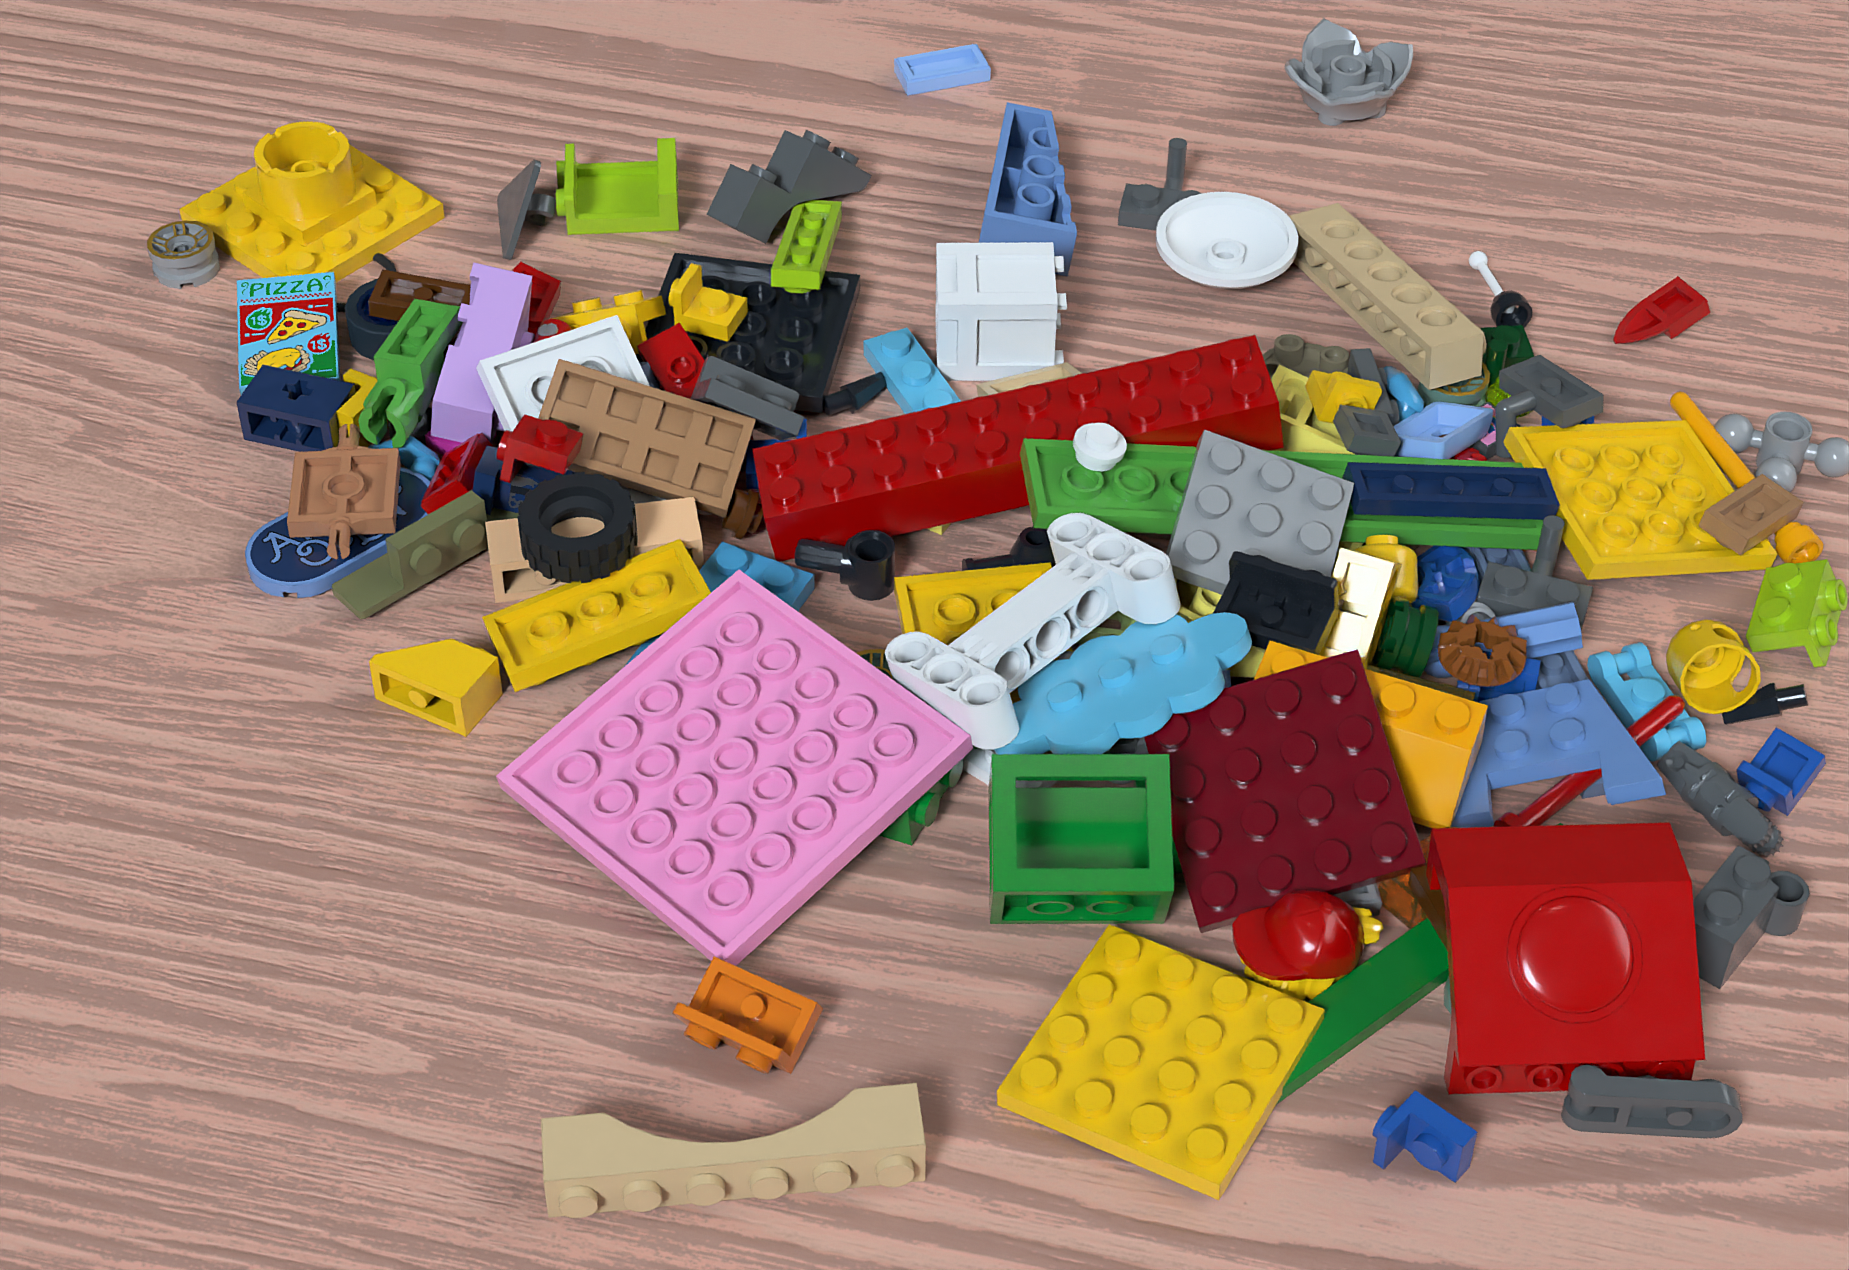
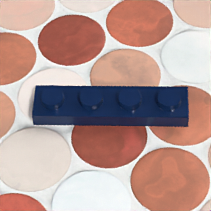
M1348 462L1342 477L1344 480L1354 483L1350 503L1354 514L1544 520L1547 516H1555L1560 506L1546 468Z

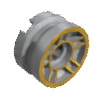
M185 220L166 224L155 230L147 240V249L152 260L154 276L159 279V283L169 288L182 289V284L193 283L195 288L209 282L220 269L213 231L207 225L198 221Z

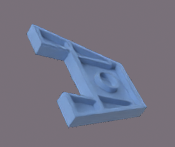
M1590 679L1572 683H1560L1552 687L1517 694H1505L1479 702L1488 705L1483 739L1451 828L1492 827L1494 825L1492 789L1600 768L1608 804L1615 805L1666 795L1662 777Z

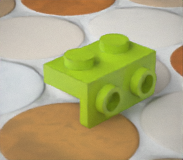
M1828 559L1796 564L1784 563L1766 568L1746 633V639L1752 652L1805 646L1814 667H1824L1827 665L1831 646L1836 645L1838 640L1837 624L1841 611L1846 609L1848 602L1845 584L1841 579L1835 578Z

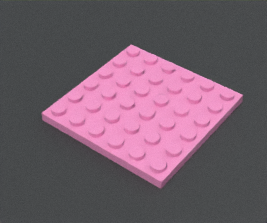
M738 570L496 775V778L504 792L710 961H712L713 957H717L737 966L973 749L970 734L741 570Z

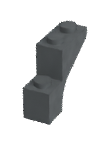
M784 130L766 170L752 164L749 171L730 164L706 215L766 244L778 221L793 206L805 201L862 191L867 186L872 175L856 167L859 160L858 157L835 146L832 152L827 150L831 143L827 139L808 130H805L803 137Z

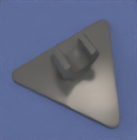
M531 161L498 195L497 207L504 259H512L524 220L534 225L543 226L546 216L551 218L554 216L556 199L546 194H533L541 169V161Z

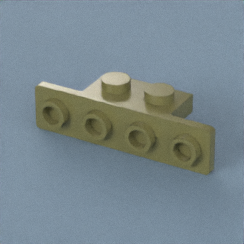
M471 490L386 538L388 553L333 583V595L359 619H366L487 549L488 541L485 522L517 518L519 513L493 508L491 515H488L485 511L484 500Z

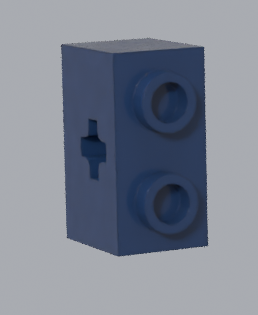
M262 365L236 402L244 440L298 452L322 451L337 447L339 444V424L336 411L356 393L355 385Z

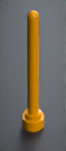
M1684 392L1674 393L1670 398L1671 407L1681 420H1687L1708 453L1734 485L1739 489L1756 478L1692 399ZM1791 521L1774 533L1776 535L1774 539L1776 543L1775 551L1784 563L1796 564L1815 561L1823 550V542L1811 527L1801 525L1799 522Z

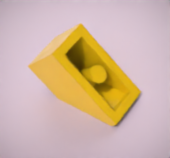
M452 638L375 654L369 660L376 700L465 737L503 695L498 657L482 648L472 647Z

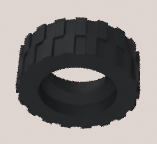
M585 472L556 475L553 479L548 481L545 479L538 483L535 489H530L525 494V500L519 504V516L517 518L522 555L524 560L529 561V567L535 572H541L543 577L551 580L552 578L558 579L563 583H571V581L587 583L593 579L606 578L615 570H621L626 566L625 562L628 559H632L635 554V546H637L638 542L634 501H631L629 491L623 489L620 483L614 479L609 480L604 478V475L596 473L591 475L585 474ZM576 517L594 518L604 523L602 530L589 536L577 538L559 536L552 533L551 530L555 524Z

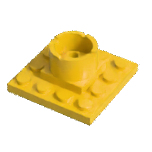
M311 121L286 124L276 128L273 134L267 133L255 146V167L238 174L232 180L201 195L198 199L179 209L182 221H198L207 225L213 231L216 247L262 278L334 272L336 282L372 262L376 253L382 255L445 218L442 202L351 146L347 137L341 131L337 132L334 127L325 123Z

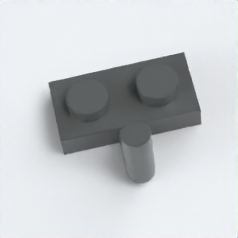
M1173 138L1169 141L1164 188H1158L1149 184L1135 185L1126 183L1119 208L1118 226L1156 231L1159 219L1169 207L1187 197L1202 194L1194 190L1182 191L1187 152L1186 140Z
M1541 355L1500 370L1499 388L1510 394L1511 397L1501 400L1496 405V455L1502 458L1511 457L1503 441L1509 427H1516V416L1534 410L1563 429L1575 426L1585 419L1602 413L1604 395Z
M1554 515L1544 518L1531 572L1489 561L1476 602L1488 606L1496 617L1574 602L1582 631L1593 587L1552 577L1565 524L1563 519Z

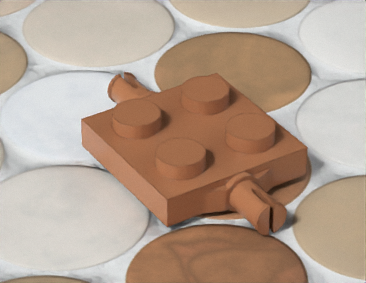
M347 424L340 427L339 444L337 447L322 451L295 452L287 517L290 538L329 536L327 553L334 559H338L339 547L342 559L349 556L351 535L395 533L401 466L399 449H371L359 446L361 432L360 428L354 424H350V434L348 433Z

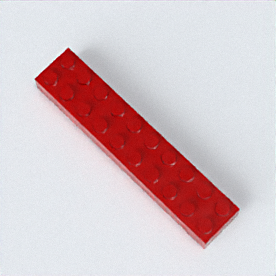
M1256 335L1231 339L1217 344L1183 350L1173 354L1130 362L1107 369L1077 374L1063 379L1028 385L1019 389L980 396L966 401L927 408L922 411L753 449L763 516L775 559L778 562L795 559V550L800 539L845 546L850 537L865 530H878L892 537L1028 506L1029 501L1020 458L1023 439L1073 441L1078 428L1085 424H1109L1124 436L1126 443L1197 447L1198 440L1203 431L1207 430L1260 450L1284 448L1279 401Z

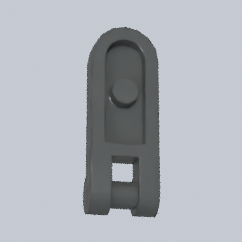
M1581 1065L1573 1070L1568 1084L1569 1094L1564 1099L1561 1111L1563 1122L1569 1128L1581 1132L1706 1139L1729 1135L1742 1124V1109L1738 1092L1735 1088L1718 1080L1659 1079L1646 1075L1638 1077L1606 1076L1601 1069L1592 1065Z

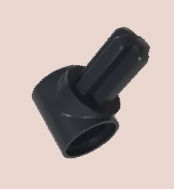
M878 530L861 531L850 537L845 546L809 539H800L797 543L795 550V564L797 566L840 574L841 584L848 585L851 593L860 599L868 601L880 600L889 596L894 590L895 543L884 532Z

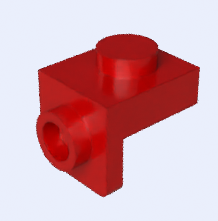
M524 414L514 430H505L501 437L497 450V460L503 461L500 480L511 483L525 462L564 475L580 452L584 433L569 429L565 424L556 420H541Z

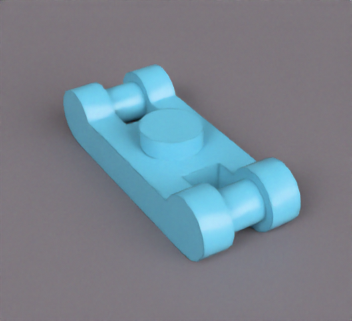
M1641 642L1624 646L1621 653L1612 655L1610 652L1604 651L1592 654L1588 658L1587 666L1592 681L1626 729L1667 696L1674 695L1652 665L1649 650ZM1627 673L1631 680L1623 681L1620 675ZM1684 709L1681 715L1640 746V749L1649 761H1658L1678 741L1693 750L1704 748L1706 745V732L1702 722L1697 717H1690Z

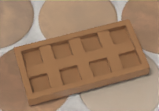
M558 359L538 417L541 420L559 421L569 429L584 433L580 452L568 470L585 472V474L591 475L595 473L604 475V478L614 479L619 482L620 486L666 500L694 497L696 509L725 518L756 419L562 359Z

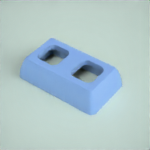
M1433 402L1424 407L1420 413L1416 412L1393 426L1401 441L1394 457L1450 459L1484 438L1492 422L1494 410L1448 402Z

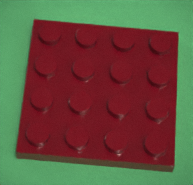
M1358 649L1224 688L1212 703L1192 712L1173 713L1160 730L1144 737L1149 754H1169L1172 837L1201 933L1232 925L1240 914L1258 908L1270 907L1291 891L1315 890L1336 895L1409 874L1411 868L1426 866L1423 851Z

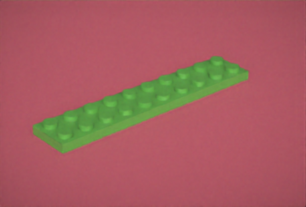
M1024 438L1020 458L1033 527L1048 529L1055 519L1063 515L1084 513L1122 532L1172 534L1196 447L1127 443L1123 459L1116 463L1112 469L1100 472L1087 469L1078 462L1073 441ZM1263 450L1339 478L1343 477L1348 462L1524 468L1521 463ZM1349 503L1340 542L1366 543V538L1369 536L1393 535L1398 537V544L1537 550L1543 520L1354 514L1351 503Z

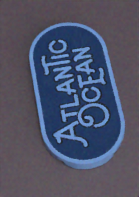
M401 467L395 533L428 515L420 505L430 481L419 473H413L410 469ZM287 512L263 525L248 541L245 550L248 573L252 582L267 594L284 597L283 592H297L298 598L316 596L332 589V584L388 553L385 539L395 533L351 535L349 556L342 559L339 547L338 559H334L327 553L329 536L290 538L287 526Z

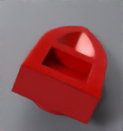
M1677 276L1640 301L1626 314L1616 329L1613 341L1615 344L1633 343L1656 337L1662 333L1673 339L1710 314L1708 301Z

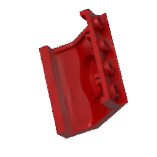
M1670 822L1431 829L1426 877L1430 890H1441L1443 895L1451 996V1029L1444 1072L1448 1095L1568 1091L1571 1073L1581 1065L1596 1066L1606 1076L1638 1077L1646 1075L1659 1079L1692 1080L1696 1060H1705L1691 877Z

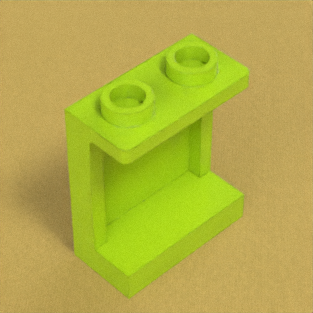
M657 138V161L580 164L576 161L575 143L565 144V160L556 162L558 185L556 189V209L558 217L566 216L568 235L679 231L678 171L675 138Z

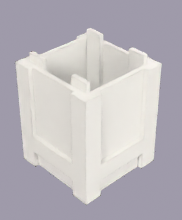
M1053 242L936 243L935 322L937 369L946 381H992L1064 363L1063 350H1055L1056 329H1061L1060 313H1057V310H1067L1066 293L1056 292L1055 272H1064L1063 256H1054Z

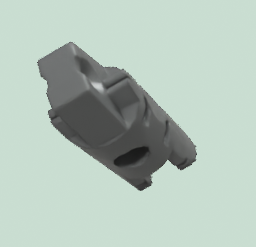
M1680 741L1674 744L1657 763V767L1681 795L1682 800L1694 811L1702 814L1709 824L1722 836L1734 835L1749 848L1752 847L1751 850L1757 852L1758 855L1764 854L1768 857L1770 854L1774 856L1775 852H1780V847H1783L1781 842L1784 840L1781 837V831L1777 830L1778 827L1776 825L1772 826L1773 823L1757 809L1759 804L1758 798L1748 789L1736 783L1731 775L1718 763L1712 762Z

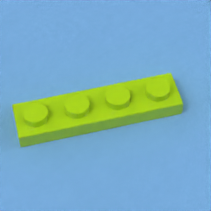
M810 200L793 206L771 268V287H784L790 293H807L812 289H820L842 220V202Z

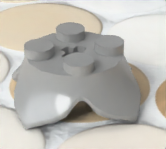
M1323 18L1306 36L1302 46V62L1295 58L1290 59L1286 62L1284 69L1289 77L1299 86L1304 103L1313 111L1319 113L1318 118L1323 124L1336 126L1342 124L1345 120L1380 118L1386 113L1387 101L1394 95V92L1410 72L1413 44L1387 42L1381 43L1376 47L1374 46L1371 51L1365 52L1357 37L1351 31Z

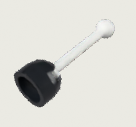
M1482 251L1473 252L1469 257L1470 266L1480 271L1495 295L1490 313L1496 326L1523 325V327H1526L1532 318V308L1526 298L1516 291H1503L1487 266L1488 258L1486 254Z

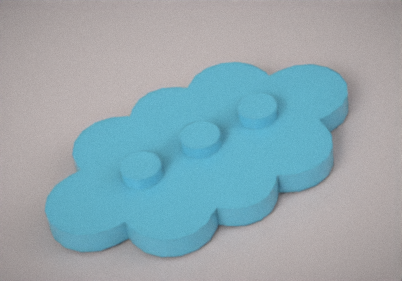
M1224 612L1210 614L1188 623L1181 616L1175 615L1173 618L1158 624H1144L1137 621L1130 625L1121 635L1100 636L1085 642L1073 652L1069 659L1051 661L1018 687L1020 701L1013 703L1019 725L1018 735L1011 743L994 749L995 753L1044 754L1051 750L1053 754H1103L1119 738H1142L1155 733L1168 722L1173 713H1188L1207 706L1223 691L1225 680L1222 671L1240 662L1251 649L1252 639L1245 619L1237 614Z

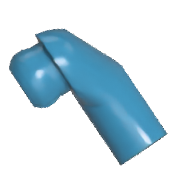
M1393 366L1384 367L1387 378V392L1397 399L1399 422L1416 412L1420 413L1424 409V401L1408 376Z
M410 436L404 446L398 448L400 462L413 473H419L431 482L440 463L438 455L416 438ZM392 440L380 442L378 445L371 444L368 448H393Z

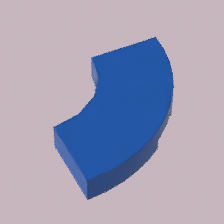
M1432 546L1417 557L1418 584L1421 586L1418 588L1416 600L1411 605L1415 608H1419L1421 605L1435 607L1439 612L1438 619L1449 622L1455 621L1462 616L1474 603L1480 589V581L1472 556L1466 550L1456 546Z

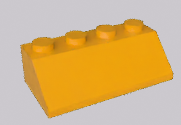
M1269 641L1254 680L1326 659L1327 657ZM1365 669L1413 822L1430 828H1451L1482 743L1488 705Z

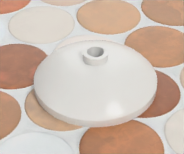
M1209 192L1182 199L1163 213L1157 224L1156 247L1161 258L1168 266L1192 282L1219 289H1243L1268 282L1290 267L1297 254L1298 232L1289 216L1268 201L1242 193Z

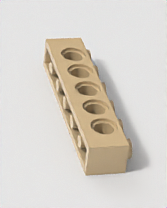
M1339 203L1289 216L1298 232V249L1293 263L1428 390L1481 376L1482 359L1486 351L1484 332Z

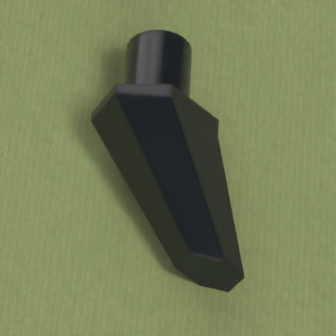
M881 372L841 386L840 391L824 397V412L828 416L847 409L852 414L856 413L886 386L884 376Z
M1770 683L1757 690L1745 704L1732 711L1722 713L1724 724L1782 716V710L1808 706L1805 686L1801 684L1777 689L1775 683Z

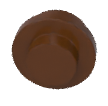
M738 489L734 491L726 518L723 517L722 528L732 531V537L741 540L746 532L752 534L756 532L763 516L762 504L758 503L759 492L753 489H749L747 493Z

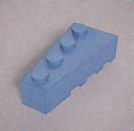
M1007 102L979 243L1053 242L1054 256H1063L1064 272H1055V274L1068 277L1077 229L1075 222L1071 221L1070 213L1072 206L1070 196L1065 192L1064 167L1060 165L1058 159L1059 144L1052 111Z

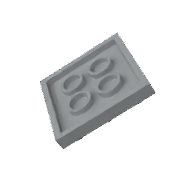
M1204 430L1198 440L1166 552L1171 562L1174 578L1222 595L1230 580L1229 560L1234 551L1253 556H1265L1274 562L1303 570H1315L1331 577L1354 483Z

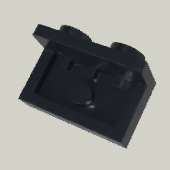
M1234 551L1229 560L1230 580L1213 614L1226 612L1237 614L1244 618L1252 639L1251 646L1266 650L1269 641H1274L1320 655L1339 614L1338 581L1315 570H1303L1274 562L1265 556H1253Z

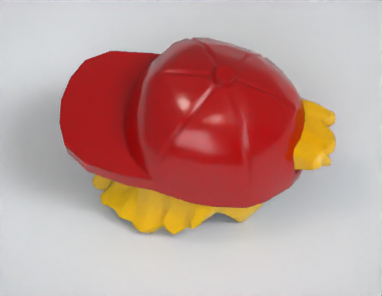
M1299 890L1287 893L1270 907L1258 908L1240 914L1232 923V936L1234 946L1240 956V961L1246 965L1244 969L1245 976L1254 978L1257 983L1300 1000H1304L1306 997L1312 1000L1329 988L1333 982L1336 983L1351 973L1361 958L1364 945L1375 943L1379 940L1383 924L1378 919L1371 917L1372 912L1369 909L1351 907L1345 901L1326 892Z

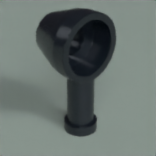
M1025 528L1018 536L1009 554L977 560L972 558L963 559L962 571L1049 562L1054 567L1056 563L1047 529Z

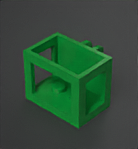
M992 754L988 787L990 924H1164L1174 893L1169 754ZM1016 781H1145L1146 787L1016 788Z

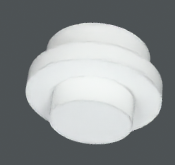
M1106 423L1085 424L1078 428L1073 439V447L1076 451L1075 455L1078 462L1085 468L1093 471L1102 472L1112 469L1116 463L1123 459L1127 448L1124 436Z

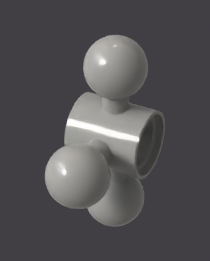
M1777 412L1770 415L1766 421L1764 432L1755 430L1752 423L1740 414L1725 415L1714 426L1735 453L1743 452L1749 446L1758 448L1756 457L1758 468L1755 477L1763 474L1788 492H1791L1796 485L1797 475L1801 472L1804 459L1813 461L1816 468L1828 477H1841L1849 472V442L1843 438L1831 437L1825 439L1820 444L1810 443L1812 425L1799 414Z

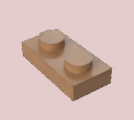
M1761 474L1705 510L1698 526L1715 537L1722 546L1732 549L1741 556L1797 518L1804 502Z

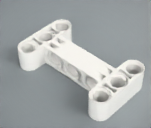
M1084 513L1063 515L1055 519L1047 530L1056 563L1054 567L949 645L923 632H909L894 638L885 650L892 678L970 734L972 745L983 750L1004 747L1011 743L1019 732L1017 717L1010 697V693L1117 611L1144 624L1162 623L1173 618L1178 613L1181 604L1168 555Z

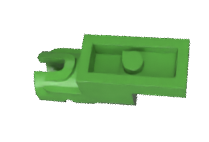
M414 299L374 355L377 383L363 403L364 409L358 420L360 432L367 441L375 445L379 444L387 432V418L393 424L396 431L391 439L393 448L403 447L416 429L417 423L421 422L436 391L444 364L443 351L463 323L458 321L457 318L460 306Z

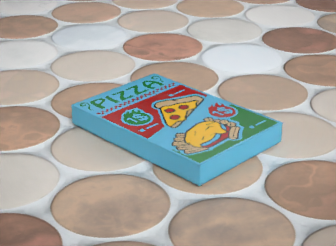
M334 272L237 280L238 367L241 395L262 365L341 381L337 294Z

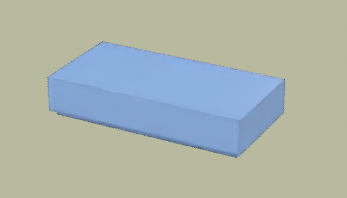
M977 44L894 59V72L907 96L990 81L991 68Z

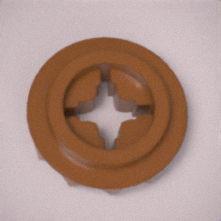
M1472 614L1466 623L1452 620L1448 631L1441 633L1438 657L1443 668L1454 678L1464 683L1483 687L1498 686L1514 680L1523 671L1527 659V640L1517 637L1515 625L1500 627L1495 616L1489 622H1481ZM1484 643L1487 649H1492L1490 659L1487 658L1486 653H1483L1480 647H1476L1474 644Z

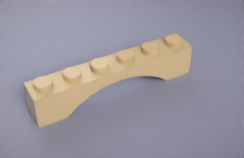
M917 1083L856 1088L833 1107L803 1124L769 1136L736 1142H692L665 1138L628 1126L604 1112L541 1118L543 1183L549 1218L561 1216L584 1218L593 1213L623 1210L646 1212L657 1207L684 1204L709 1206L720 1201L745 1198L770 1200L786 1194L817 1191L831 1194L848 1188L878 1185L900 1187L909 1182L925 1181L926 1142Z

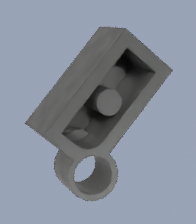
M1739 845L1693 900L1699 978L1718 989L1722 988L1765 932L1774 936H1786L1798 929L1810 894L1808 885L1801 877L1788 871L1771 873L1769 861Z

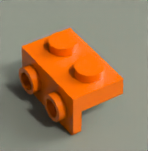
M713 957L689 1006L678 1002L673 1014L687 1026L684 1035L689 1039L712 1050H716L720 1042L739 1050L735 1057L738 1061L764 1074H768L772 1066L791 1074L823 1008L811 999L717 957Z

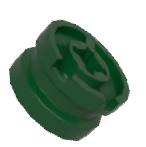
M1396 596L1392 597L1372 663L1373 670L1388 673L1393 669L1400 671L1402 678L1418 681L1426 667L1433 647L1438 625V609L1428 605H1421L1419 608L1411 607L1407 599Z

